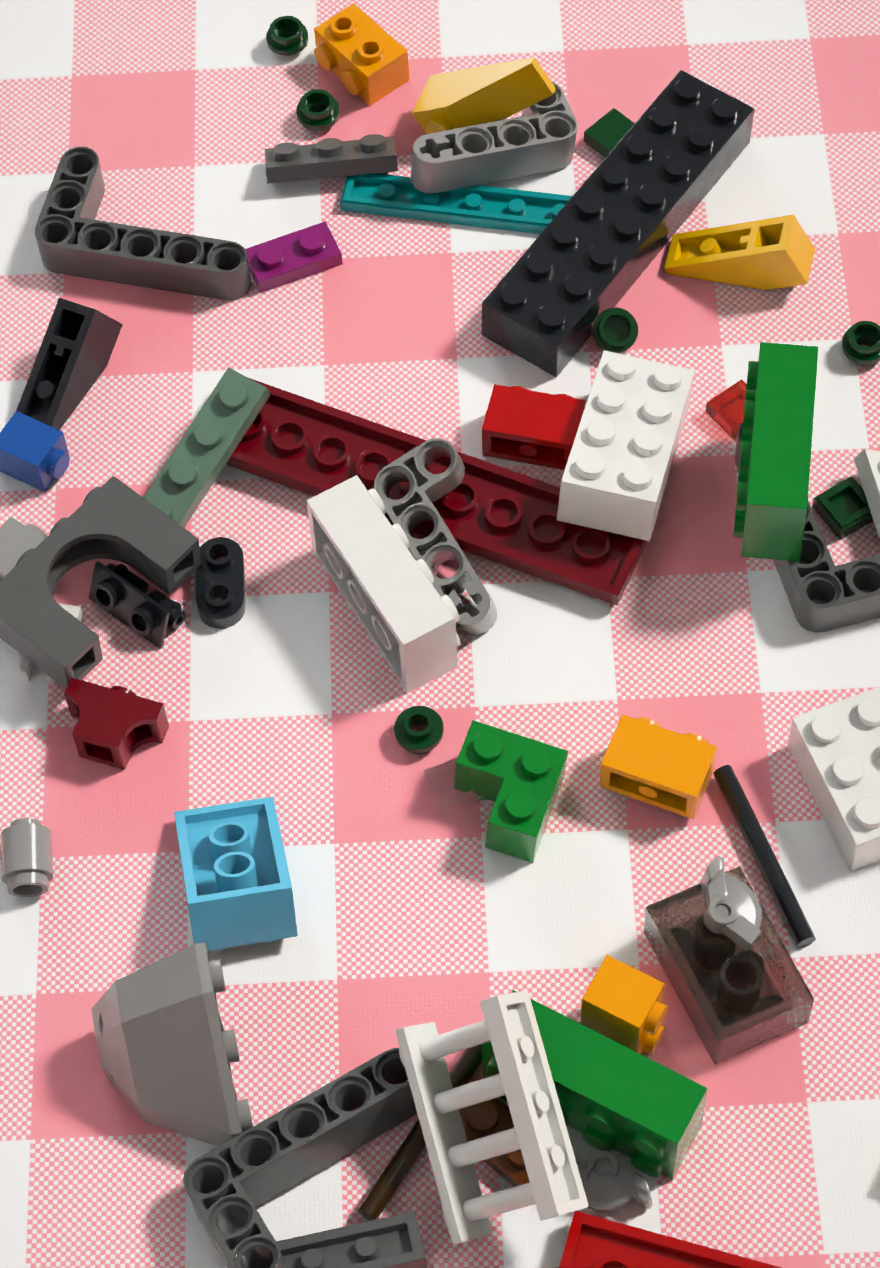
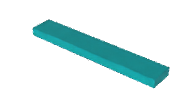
M373 173L347 176L340 208L341 211L541 234L572 196L482 185L439 193H425L413 186L410 177Z

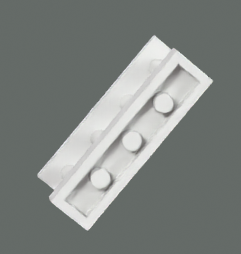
M528 990L496 995L480 1001L484 1020L438 1035L435 1022L406 1026L395 1030L400 1047V1059L407 1073L441 1199L443 1219L449 1229L453 1245L493 1234L488 1217L536 1204L540 1221L589 1207ZM491 1041L499 1074L453 1088L444 1056ZM506 1095L514 1128L467 1141L459 1109ZM521 1149L530 1182L482 1196L474 1163Z

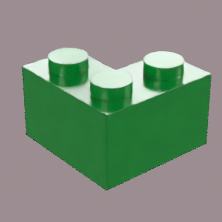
M472 720L456 761L454 789L495 802L487 824L486 848L533 863L564 780L568 751Z

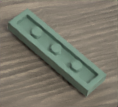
M228 367L143 498L185 528L271 395L268 389Z

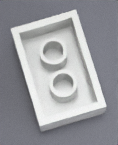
M880 687L793 717L787 744L851 872L880 861Z

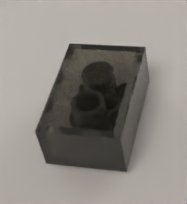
M740 866L724 872L725 875L733 876L746 883L753 891ZM701 883L646 906L644 934L714 1065L809 1023L814 997L761 903L762 919L759 929L762 932L751 948L745 951L723 933H714L705 926L703 918L707 909V902Z

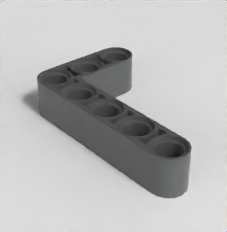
M80 146L71 148L62 155L35 226V237L41 260L47 270L58 274L221 300H237L249 292L251 288L250 269L247 252L242 245L228 240L95 220L105 193V184L97 153L91 148Z
M743 422L737 431L734 457L738 472ZM808 501L800 560L808 561L810 564L773 560L796 620L807 631L819 633L880 618V555L835 566ZM857 588H867L873 592L866 593ZM819 599L825 601L827 604H817L812 602L811 600Z
M392 1048L382 1052L189 1164L183 1177L186 1192L198 1219L227 1268H287L277 1242L255 1207L417 1114L407 1073L400 1059L399 1048ZM356 1107H360V1108L357 1109V1110L350 1111L351 1109H354V1108H356ZM309 1134H313V1135L310 1136V1137L303 1138L304 1136H307V1135H309ZM262 1161H266L265 1163H263V1164H261V1165L255 1166L257 1163H260V1162H262ZM215 1188H219V1189H217L216 1191H214V1192H212V1193H208L210 1190H213V1189H215ZM244 1227L241 1231L230 1234L233 1230Z

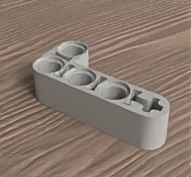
M551 81L556 87L554 94L522 110L521 117L420 136L413 145L411 183L421 192L439 193L567 167L573 159L578 125L563 90L558 84Z
M432 438L379 471L374 480V489L382 499L385 510L393 524L398 523L405 532L410 544L409 550L416 561L423 559L428 565L434 578L435 584L433 586L441 597L448 595L454 603L460 618L456 624L468 634L480 635L494 626L497 619L495 602L433 504L434 501L454 490L462 482L465 475V466L455 447L449 441L442 438ZM436 458H451L449 468L445 472L440 474L429 472L430 465ZM399 482L410 483V489L403 498L398 500L389 498V492L395 484ZM422 521L434 522V529L428 537L424 539L413 538V531L416 525ZM444 561H459V568L452 577L447 579L437 577V570ZM465 589L475 604H477L480 612L474 617L468 614L467 607L458 595Z

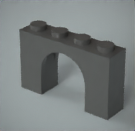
M114 475L101 487L93 488L85 497L83 504L68 518L60 519L51 529L49 536L35 549L31 548L24 552L17 561L15 568L0 581V638L65 689L71 677L82 680L103 660L99 635L61 607L53 598L54 590L65 573L86 561L94 559L117 560L131 566L170 595L201 565L199 539Z

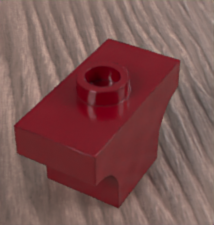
M71 677L64 693L71 717L78 720L72 736L78 755L81 758L125 770L131 755L137 748L151 742L163 743L169 729L164 703L139 697L125 687L112 686L108 688Z

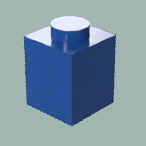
M16 411L0 432V472L43 492L47 491L55 478H61L66 472L70 456L64 433Z

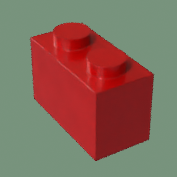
M494 384L482 426V456L565 470L585 409V400L573 398L567 394L554 395L531 391L521 386L508 387Z

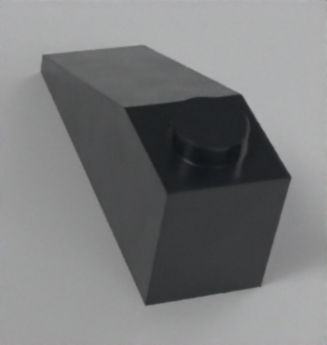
M59 297L16 411L60 430L107 367L123 324L96 309Z

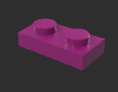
M326 221L245 249L251 276L260 293L343 264L342 253Z

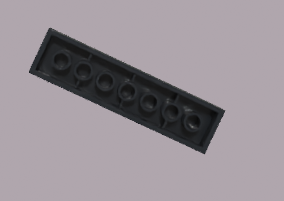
M680 70L482 302L481 335L557 378L592 335L593 323L602 311L614 308L672 238L673 234L677 232L750 143L755 108Z

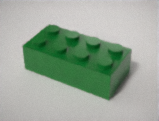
M760 342L758 361L748 362L733 537L743 538L741 557L800 562L808 505L818 361L817 346Z
M531 999L565 1124L583 1133V1139L594 1148L608 1152L613 1149L631 1158V1164L642 1173L651 1177H659L661 1174L673 1180L702 1126L708 1088ZM491 1041L482 1044L483 1078L499 1074ZM506 1095L498 1097L507 1102Z

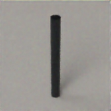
M724 765L715 770L713 775L797 947L808 946L816 940V937L732 766Z

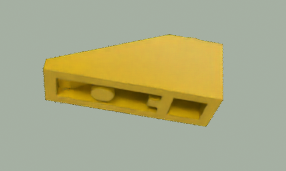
M535 57L430 75L412 114L427 134L504 120L553 95L556 87Z
M793 214L673 234L664 270L669 275L763 290L791 287L808 283L815 247Z

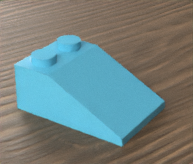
M273 797L174 812L194 944L205 942L208 951L224 950L228 947L259 942H274L279 939L298 936L292 885Z

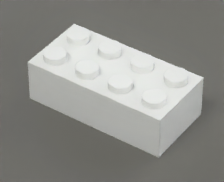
M603 351L561 480L557 512L558 521L650 541L687 416L695 370Z
M356 475L306 500L314 554L407 694L457 668V647L461 645L456 631V622L460 620L458 611L448 595L441 597L434 588V578L426 562L423 559L417 561L414 559L409 551L410 544L401 526L398 523L390 524L385 516V506L376 490L373 488L367 490Z

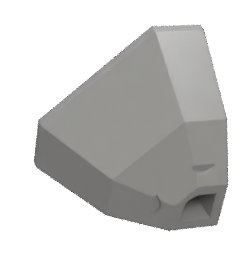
M201 942L116 980L91 1008L97 1048L104 1074L142 1120L146 1123L220 1146L253 1127L248 1098L238 1100L232 1078L230 1063L240 1061L234 1029L224 1031L219 1013L216 993L226 991L221 960L210 961L206 943Z

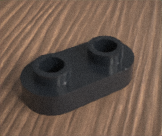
M217 537L206 541L200 546L201 565L196 569V604L199 616L206 625L223 629L237 624L245 613V561L242 548L237 542L229 538ZM219 555L227 556L223 560L219 561L213 559L214 557ZM218 595L227 596L225 600L220 602L213 600Z

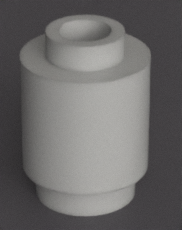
M34 818L16 819L10 823V827L3 829L0 833L2 881L7 884V891L10 895L17 897L39 896L49 890L48 882L53 879L51 830L41 825V822Z

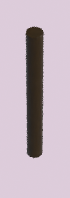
M482 1044L465 1049L450 1071L449 1075L453 1088L468 1084L481 1065ZM419 1119L357 1211L367 1220L378 1219L425 1149L426 1144Z

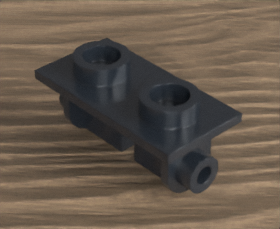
M97 561L94 566L89 599L156 647L162 648L167 628L177 629L185 620L186 614L181 611V604L171 600L157 589L146 595L149 584L128 570L124 564L115 565L114 563H109L105 566Z

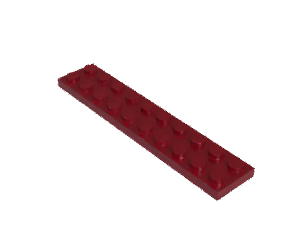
M252 379L265 386L271 395L226 465L312 496H316L356 475L366 489L370 490L374 489V480L379 471L427 440ZM458 452L465 466L464 478L454 490L434 501L433 504L462 550L618 606L648 543L647 540L558 521L557 512L560 487ZM436 458L431 463L429 472L432 474L445 472L449 468L451 458ZM399 482L395 484L389 492V498L392 500L403 498L410 489V483ZM386 512V514H385L386 518L388 519V521L390 522V524L394 525L393 522H392V520L390 519L389 515H388L387 512ZM422 521L415 526L413 532L428 537L434 529V522Z

